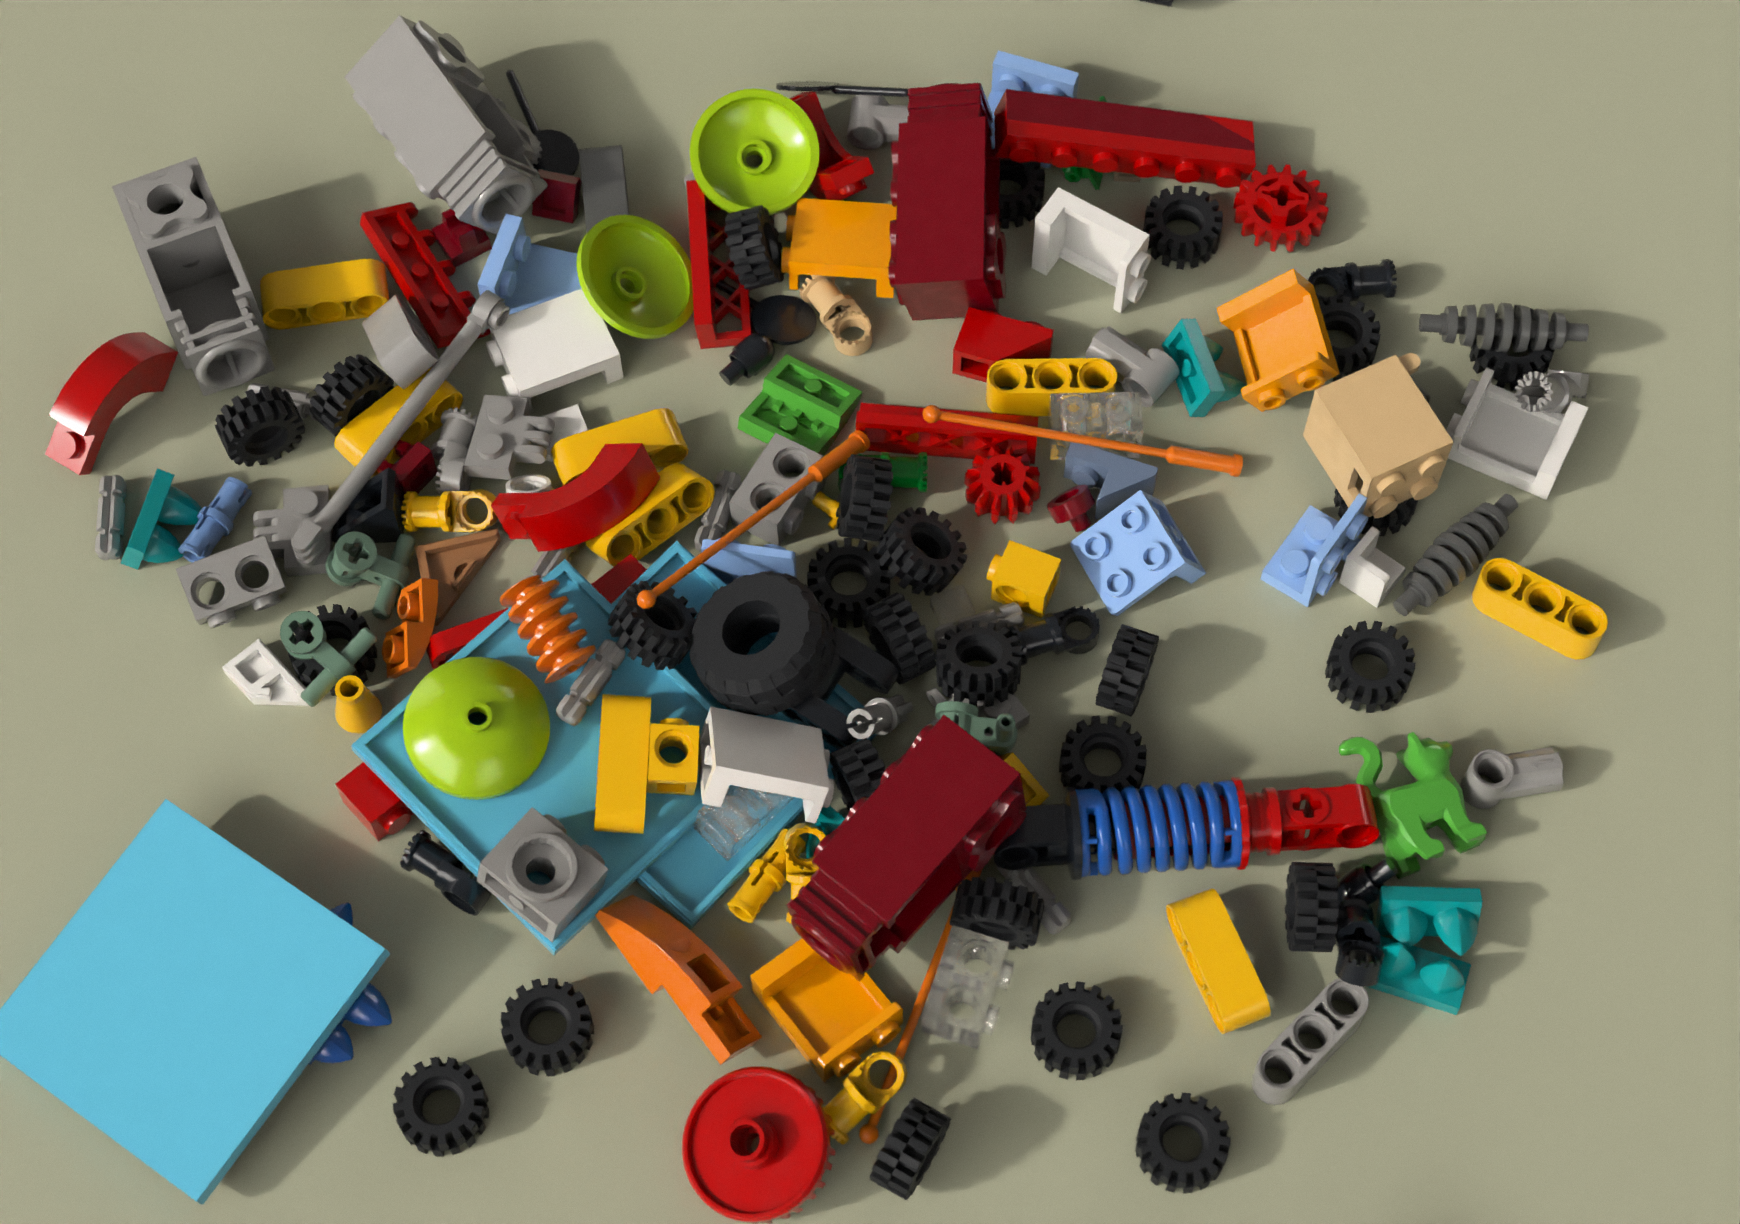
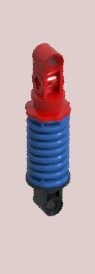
M1231 777V780L1213 782V785L1204 781L1196 785L1195 788L1189 783H1181L1176 789L1170 784H1163L1158 790L1152 785H1145L1139 791L1133 786H1126L1121 790V793L1114 787H1108L1103 793L1095 788L1076 790L1074 787L1066 788L1063 804L1026 806V817L1023 823L1000 844L993 856L995 864L1007 870L1068 865L1072 880H1081V877L1098 875V871L1102 876L1110 875L1112 873V853L1115 861L1117 860L1118 871L1123 875L1132 872L1133 859H1136L1137 870L1142 874L1148 873L1151 870V858H1154L1155 868L1159 872L1169 870L1170 857H1172L1174 868L1177 871H1185L1189 865V856H1191L1192 866L1196 870H1203L1207 866V855H1210V865L1215 869L1236 868L1237 870H1244L1248 866L1250 853L1265 851L1268 856L1279 855L1281 851L1292 850L1309 851L1339 847L1356 849L1374 843L1380 833L1372 794L1365 785L1346 784L1339 787H1303L1291 790H1276L1274 787H1265L1260 793L1245 792L1240 777ZM1305 800L1304 809H1300L1301 802ZM1307 829H1310L1309 836L1307 838H1304L1305 831ZM1097 854V861L1091 862V855Z

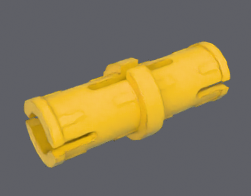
M782 829L763 858L756 859L749 867V877L735 896L727 903L729 910L742 921L747 923L754 922L757 914L773 892L781 891L786 884V853L783 844L785 835L789 831L788 829ZM800 836L793 842V852L798 857L806 850V842Z

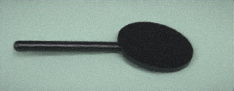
M508 70L506 76L528 126L541 143V158L538 157L537 161L539 162L538 164H533V168L537 171L540 169L573 176L580 160L576 143L568 135L560 131L539 130L514 71Z
M818 81L782 82L776 84V89L786 91L831 90L834 94L908 97V88L840 86L839 83Z
M722 280L716 283L717 288L729 295H732L737 290ZM775 295L758 302L749 297L750 307L753 308L751 314L753 329L756 333L769 337L773 343L779 345L798 344L807 340L814 333L817 323L816 314L812 307L803 300L788 295Z

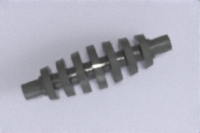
M1489 303L1481 305L1478 317L1475 305H1464L1461 316H1458L1457 306H1446L1444 313L1440 315L1421 314L1419 319L1420 332L1439 333V335H1442L1443 342L1453 344L1456 335L1459 334L1460 344L1472 347L1476 335L1478 348L1490 350L1494 338L1495 351L1503 353L1508 352L1511 341L1514 352L1526 351L1529 339L1532 351L1544 350L1547 339L1549 348L1557 350L1562 349L1567 341L1586 342L1589 334L1588 324L1569 323L1564 313L1553 312L1549 322L1547 310L1536 308L1531 320L1529 307L1518 305L1515 313H1513L1511 303H1500L1496 316L1494 304Z
M1504 494L1494 505L1484 502L1476 507L1473 512L1461 518L1460 522L1454 523L1446 532H1442L1433 541V545H1430L1425 551L1423 558L1419 559L1414 565L1413 572H1409L1404 578L1402 584L1405 592L1393 602L1395 610L1399 614L1407 616L1418 604L1429 607L1438 600V597L1444 596L1451 591L1452 587L1459 585L1466 577L1471 576L1478 569L1479 564L1486 559L1489 551L1499 542V537H1502L1509 529L1507 517L1518 507L1515 498L1509 494Z

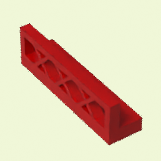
M696 180L686 181L694 323L700 348L735 346L752 334L750 293L739 282V274L736 275L733 269L734 262L729 258L724 263L712 255V252L724 240L726 241L728 236L725 233V226L722 228L710 220V211L723 209L707 198ZM726 276L739 284V288L728 299L715 291L716 283L719 280H723ZM739 302H740L741 309L736 306ZM715 303H717L718 305H720V307H719L717 310H716V304H715ZM729 312L742 321V330L717 333V324Z
M860 403V411H857L856 430L864 432L870 441V447L866 451L912 455L926 452L927 456L975 459L976 455L987 458L991 446L998 454H1005V451L1011 445L1014 450V457L1017 458L1027 453L1030 458V464H1035L1037 436L942 420L928 423L923 418L924 408ZM940 409V411L1038 427L1039 417Z

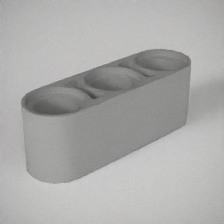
M395 294L362 322L379 363L402 389H406L439 361L422 323L398 295Z
M1340 978L1328 984L1258 1059L1251 1083L1256 1096L1266 1104L1280 1105L1289 1101L1358 1029L1369 1004L1367 990L1364 987L1346 983ZM1334 1000H1344L1353 1007L1355 1013L1349 1015L1340 1014L1332 1007L1331 1002ZM1305 1033L1312 1034L1320 1040L1322 1047L1319 1049H1309L1302 1045L1298 1036ZM1273 1067L1279 1068L1288 1075L1289 1082L1276 1084L1268 1079L1265 1070Z

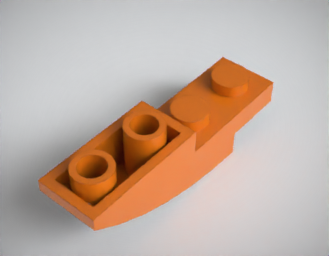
M634 895L617 901L596 913L595 917L651 994L663 988L666 989L720 1065L751 1048L762 1038L761 1034L733 998L743 986L722 960L689 928L667 912Z

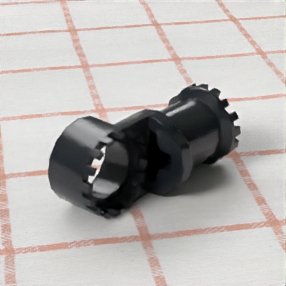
M1383 259L1380 264L1357 266V264L1351 262L1341 267H1323V270L1318 268L1308 278V281L1314 287L1318 284L1332 286L1337 292L1335 295L1337 303H1342L1344 296L1352 297L1351 301H1358L1360 296L1379 294L1386 298H1392L1396 294L1395 289H1397V284L1392 283V281H1397V278H1392V275H1396V270H1394L1395 265L1390 259ZM1316 293L1317 299H1322L1326 305L1328 297L1320 296Z
M1074 606L1054 614L1051 612L1044 614L1043 620L1022 627H1017L1014 624L1007 626L1006 628L1010 630V637L1015 635L1019 640V646L1022 649L1021 666L1027 664L1029 658L1051 651L1055 654L1067 651L1077 655L1091 651L1097 644L1100 630L1099 618H1096L1095 612L1092 613L1089 608L1083 609V606L1079 608ZM1079 621L1089 626L1091 634L1083 640H1076L1068 636L1065 628L1070 623Z
M421 830L420 833L414 835L412 842L409 841L407 844L411 847L410 850L408 848L404 849L406 854L401 858V867L408 872L416 870L434 880L435 887L441 890L443 896L450 903L470 915L477 916L492 893L476 882V876L471 879L472 873H466L462 869L463 863L450 850L432 841L431 834Z
M1351 895V898H1347V896H1344L1342 902L1337 901V909L1339 910L1338 918H1336L1338 927L1337 934H1335V943L1338 950L1335 973L1346 983L1360 987H1369L1379 982L1385 953H1383L1381 947L1380 933L1373 924L1374 913L1372 907L1368 906L1362 897L1356 898L1355 895Z

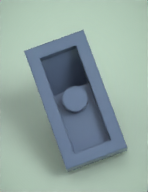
M1070 443L1066 453L1064 478L1072 480L1077 485H1087L1088 488L1095 487L1101 489L1097 499L1095 519H1102L1139 490L1153 496L1158 467L1089 445Z

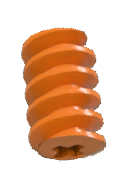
M535 575L521 580L502 594L499 601L504 607H512L508 617L512 623L521 624L517 630L518 636L523 640H530L527 645L528 654L533 657L540 656L536 662V668L541 673H549L545 679L546 684L560 680L581 668L597 649L595 645L579 647L578 643L587 635L586 629L570 631L569 626L578 618L576 612L561 615L560 610L568 603V597L561 596L552 599L550 594L560 585L559 581L554 579L543 582L541 575Z

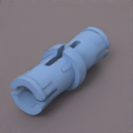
M228 477L209 506H204L197 515L198 522L194 529L178 548L179 553L184 554L183 557L192 563L210 556L223 535L228 536L234 528L233 520L252 495L251 489H247L248 486L237 478Z

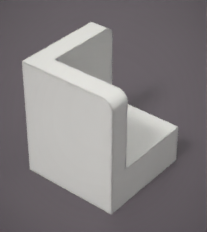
M1372 526L1347 556L1339 583L1378 608L1403 577L1406 567L1375 548L1380 531Z

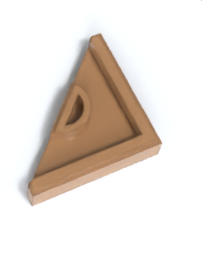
M498 528L415 546L421 578L438 580V604L434 626H438L501 542Z

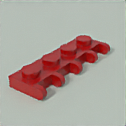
M413 202L362 212L361 228L437 348L449 346L466 324L467 317L471 313L468 308L475 303L476 299L471 291H456L448 278L456 271L454 264L451 260L438 262L429 249V246L433 245L436 241L434 233L430 229L417 230L411 220L418 215L419 210ZM487 329L483 335L480 334L478 338L491 334L490 329Z

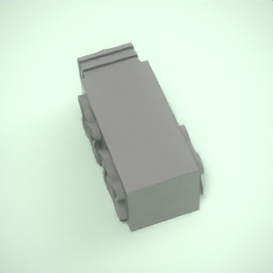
M399 15L345 76V79L355 91L353 94L354 100L370 115L375 129L396 148L394 152L395 157L413 175L417 188L432 200L440 198L446 201L450 209L455 211V216L458 220L497 235L505 214L522 216L532 202L547 187L545 180L540 178L539 172L532 167L530 162L536 153L483 84L485 80L483 73L468 59L463 46L450 34H441L421 20L415 23Z
M197 157L112 186L185 369L192 368L203 396L242 385L253 378L274 371L275 367L265 343L270 338Z

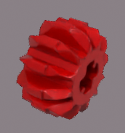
M1011 445L1005 451V454H998L991 446L987 458L976 455L972 461V469H967L965 473L966 501L968 504H975L977 517L991 513V520L994 525L1000 520V516H1006L1014 524L1018 519V512L1029 515L1033 510V502L1040 498L1041 486L1038 483L1040 472L1038 467L1030 466V458L1027 453L1016 458L1014 457V450Z

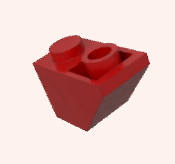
M969 307L953 349L952 374L987 383L989 368L999 360L1050 359L1054 330L1034 321L1023 322L1002 316L993 310H979Z

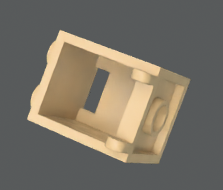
M1407 353L1400 357L1393 355L1322 386L1314 392L1303 436L1348 508L1359 493L1368 498L1363 512L1367 517L1381 518L1392 512L1399 503L1411 498L1421 500L1432 494L1438 488L1439 480L1453 445L1452 438L1410 376L1418 371L1421 363L1419 356L1414 353Z

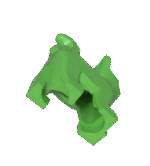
M1414 732L1409 733L1408 748L1398 751L1396 756L1417 782L1383 791L1376 786V781L1383 768L1382 753L1375 743L1364 737H1350L1340 744L1339 753L1341 756L1360 754L1364 758V763L1359 770L1356 783L1367 786L1371 791L1386 857L1396 866L1398 880L1420 871L1421 868L1417 857L1413 856L1419 854L1426 860L1430 858L1437 859L1443 856L1445 852L1443 843L1440 840L1430 838L1426 830L1438 826L1444 831L1453 847L1460 854L1480 846L1486 839L1487 831L1481 823L1471 822L1467 816L1463 790L1449 771V762L1453 755V748L1449 742H1436L1431 738L1419 740Z

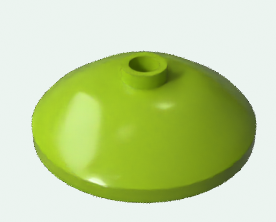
M755 88L729 93L712 103L703 112L694 127L689 151L694 178L702 192L715 205L729 213L764 205V208H767L769 211V216L789 209L807 193L815 179L820 154L815 128L801 107L779 93ZM751 155H757L763 162L758 167H751L747 164L746 160Z
M633 215L610 216L598 222L586 233L577 253V273L584 295L600 317L617 330L643 339H656L668 336L687 322L694 310L691 262L673 236L659 225Z
M466 657L437 667L427 674L415 687L404 712V745L414 768L421 777L436 789L462 799H491L518 788L537 770L544 758L549 743L550 718L541 692L533 681L519 669L493 658ZM474 712H481L486 716L487 720L482 725H474L468 720V717Z

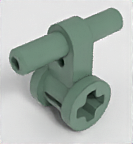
M356 531L348 532L339 538L334 549L326 558L325 569L327 575L333 582L341 586H353L362 579L381 586L372 613L376 618L388 619L390 618L398 592L405 588L410 575V570L407 566L416 540L412 535L400 534L391 559L377 554L376 545L369 536ZM349 555L354 558L353 563L348 561Z
M296 611L289 614L283 620L280 627L281 640L291 656L299 660L315 659L324 667L322 672L301 693V698L311 707H315L336 685L339 679L352 675L356 670L353 665L377 641V637L368 628H362L338 653L327 643L326 632L320 619L308 611ZM298 627L303 631L312 627L310 632L314 640L309 644L302 640L295 645L297 639L293 632Z
M945 701L936 705L935 717L937 719L946 715L997 756L1009 753L1015 746L1018 731L1015 726V719L1011 714H1000L997 719L978 717L979 709L969 703ZM985 733H990L992 736H986Z

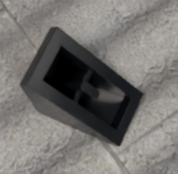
M387 468L367 481L333 526V542L337 543L342 535L354 531L366 534L374 543L397 542L398 536L404 534L405 525L402 523L404 518L401 517V514L405 513V511L401 510V506H404L402 502L405 499L395 470Z

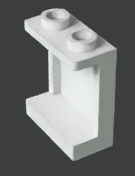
M1058 187L1035 217L1031 268L1046 276L1057 260L1061 258L1116 287L1113 310L1122 313L1130 301L1137 303L1146 289L1148 281L1144 279V272L1151 260V255L1147 253L1150 234Z
M582 288L510 314L498 330L490 328L492 340L486 342V346L494 366L503 365L507 374L501 377L506 394L510 397L528 398L530 411L533 410L531 405L532 397L593 374L602 372L607 384L624 378L619 351L603 318L599 316L588 302Z
M1486 367L1480 381L1471 379L1465 390L1461 404L1467 407L1463 415L1454 413L1446 429L1453 440L1448 459L1547 500L1581 427L1588 407L1571 401L1565 414L1561 412L1526 411L1521 408L1522 403L1517 401L1518 398L1515 397V393L1491 383L1494 370Z
M710 706L699 737L698 763L702 804L721 807L729 785L801 798L803 800L805 821L816 823L822 807H829L834 793V780L828 778L827 771L830 752L828 749H824L821 728Z

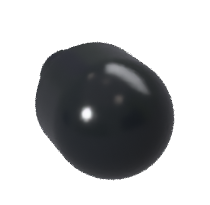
M761 333L748 335L732 349V353L729 354L731 362L719 372L720 377L726 384L731 386L742 375L746 378H750L753 375L756 376L773 360L775 354L773 342L769 337Z
M1386 857L1373 867L1368 864L1354 867L1337 880L1336 891H1338V901L1342 902L1344 896L1351 898V895H1355L1356 898L1362 897L1368 906L1379 899L1381 886H1384L1386 881L1398 874L1396 866Z

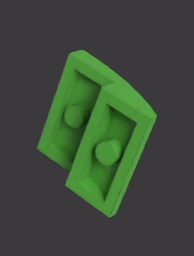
M786 354L764 378L762 392L739 416L737 429L767 444L774 434L777 433L824 456L857 407L862 397V391Z

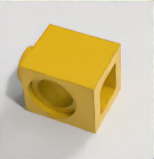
M1009 540L1003 555H994L987 572L986 579L992 581L991 599L1005 605L1016 602L1022 611L1043 618L1059 582L1061 559Z
M666 718L660 720V724H650L646 793L695 794L698 774L700 726L689 725L687 720L680 718ZM670 746L677 747L684 752L686 758L679 763H669L661 757L660 751Z

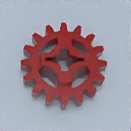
M1270 164L1265 175L1255 169L1252 171L1250 181L1242 179L1240 182L1239 193L1235 194L1233 209H1236L1234 222L1243 224L1241 230L1243 237L1251 234L1256 236L1255 246L1258 247L1266 241L1270 243L1271 252H1276L1279 244H1285L1286 249L1289 252H1293L1295 242L1299 241L1303 246L1307 247L1310 245L1312 235L1320 236L1323 223H1326L1329 209L1326 207L1328 195L1324 192H1318L1320 186L1318 179L1310 182L1305 180L1306 170L1303 169L1295 175L1291 173V166L1288 164L1283 168V172H1277L1275 167Z

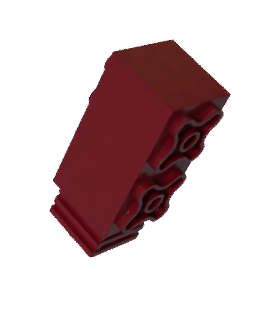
M943 83L930 87L909 88V116L907 117V123H899L898 140L892 141L891 146L893 176L890 192L892 205L897 207L896 220H891L889 226L891 257L888 273L891 287H896L899 303L906 306L913 321L961 318L966 316L969 307L979 310H993L999 313V299H1005L1006 297L1005 259L1007 250L1005 233L1000 232V157H995V149H993L991 140L993 136V115L981 83Z
M943 715L934 726L932 724L925 726L919 732L907 752L891 763L884 771L880 779L881 785L869 798L866 796L860 798L852 806L839 827L820 841L814 851V859L811 861L815 873L810 878V882L798 891L799 894L786 904L791 915V924L800 937L833 967L843 973L852 975L859 982L865 976L866 971L876 964V960L881 955L883 956L889 948L898 954L960 885L962 880L972 870L979 872L989 862L1000 844L1021 826L1026 817L1025 810L1027 808L1021 774L946 715Z

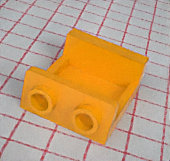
M800 198L797 201L796 214L788 215L786 241H791V247H783L781 272L789 273V289H799L801 274L876 279V297L894 298L895 287H891L888 273L891 257L889 226L891 220H896L897 207L884 203Z
M1294 268L1217 307L1220 322L1234 334L1248 384L1241 388L1242 398L1259 411L1263 412L1279 408L1286 400L1304 391L1318 389L1324 385L1325 381L1340 374L1314 285Z
M801 938L750 975L752 992L823 1082H825L835 1074L840 1078L851 1072L862 1059L860 1055L872 1046L876 1045L878 1048H881L890 1043L901 1031L900 1025L903 1024V1008L897 1001L891 1003L867 972L859 982L852 975L843 973L833 967Z

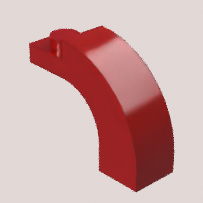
M802 92L789 98L807 114L818 137L819 165L815 179L809 188L812 194L817 199L841 201L866 189L867 186L864 178L874 174L869 158L852 156L842 147L829 126L816 92Z
M145 332L119 335L97 348L73 372L51 409L49 416L56 419L57 424L45 455L78 475L90 474L106 432L117 413L131 399L140 394L162 392L164 390L178 351Z
M643 443L605 444L588 469L568 484L539 493H499L491 507L510 539H531L538 552L559 550L590 540L623 521L649 496L659 481L660 476Z

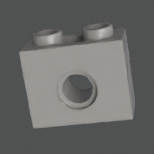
M532 807L480 862L476 881L553 942L604 886L608 868L596 850L588 845L580 846L566 835L567 831L560 821L549 814L543 816ZM535 871L543 872L548 875L551 882L538 885L531 882L527 875Z

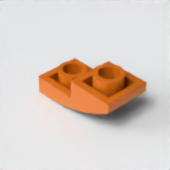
M421 578L401 590L397 603V612L399 618L402 619V624L385 633L382 645V657L384 662H386L387 678L396 679L415 669L424 656L430 642L437 614V579Z

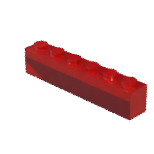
M1010 89L1005 90L994 111L995 157L1009 158L1014 162L1024 163L1033 161L1049 163L1059 168L1073 166L1094 169L1100 173L1121 172L1135 174L1140 178L1161 177L1176 179L1181 183L1216 184L1221 188L1240 187L1242 179L1246 180L1256 166L1253 121Z

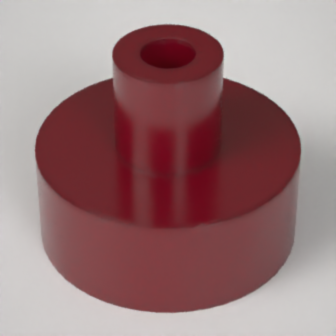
M1079 485L1059 494L1046 507L1056 524L1070 521L1075 532H1080L1092 524L1086 511L1095 504V500L1087 485Z

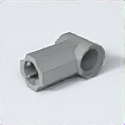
M856 95L851 103L847 130L848 141L857 148L872 150L879 148L883 145V142L898 140L899 123H907V117L909 116L908 106L888 104V101L883 96Z
M1110 326L1107 328L1102 327L1093 337L1090 346L1086 350L1085 358L1105 359L1115 367L1117 380L1121 382L1126 395L1142 407H1151L1180 374L1176 362L1167 353L1156 348L1146 351Z
M1552 747L1504 754L1495 749H1486L1480 751L1473 758L1462 778L1460 787L1463 790L1464 799L1470 805L1481 809H1488L1494 807L1501 799L1559 791L1564 784L1563 765L1559 753L1554 752ZM1480 775L1490 777L1494 783L1484 781Z

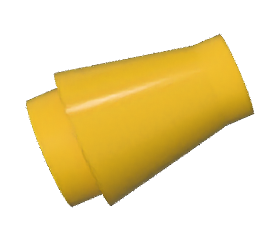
M348 675L338 680L335 685V717L337 723L348 732L366 733L381 718L382 705L380 700L356 676Z

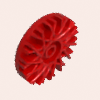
M763 1066L734 1070L709 1085L693 1105L686 1120L682 1138L684 1168L691 1186L702 1201L725 1217L752 1224H759V1222L771 1224L774 1219L790 1218L791 1212H801L803 1209L800 1206L807 1199L814 1200L817 1197L815 1189L824 1188L825 1182L821 1181L825 1170L832 1169L833 1165L828 1161L829 1157L836 1154L835 1149L830 1147V1135L835 1136L834 1129L829 1127L833 1120L830 1115L825 1113L822 1107L824 1102L815 1095L816 1091L791 1074ZM759 1136V1145L753 1152L752 1142Z

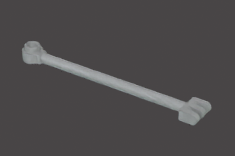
M489 290L484 291L480 295L467 317L466 324L439 357V361L429 370L316 519L312 522L306 518L291 538L292 548L299 566L306 568L314 564L327 547L325 536L480 334L483 335L491 327L496 330L502 327L510 312V307L506 306L505 302H503L505 299Z

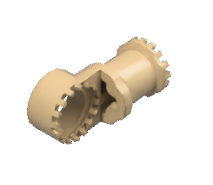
M811 275V280L806 278L805 281L807 283L802 284L803 288L799 289V295L804 302L812 303L820 313V320L833 335L837 350L847 356H858L869 350L873 343L871 322L851 295L841 292L835 284L834 276ZM849 327H859L865 332L860 339L855 341H848L841 337V333Z

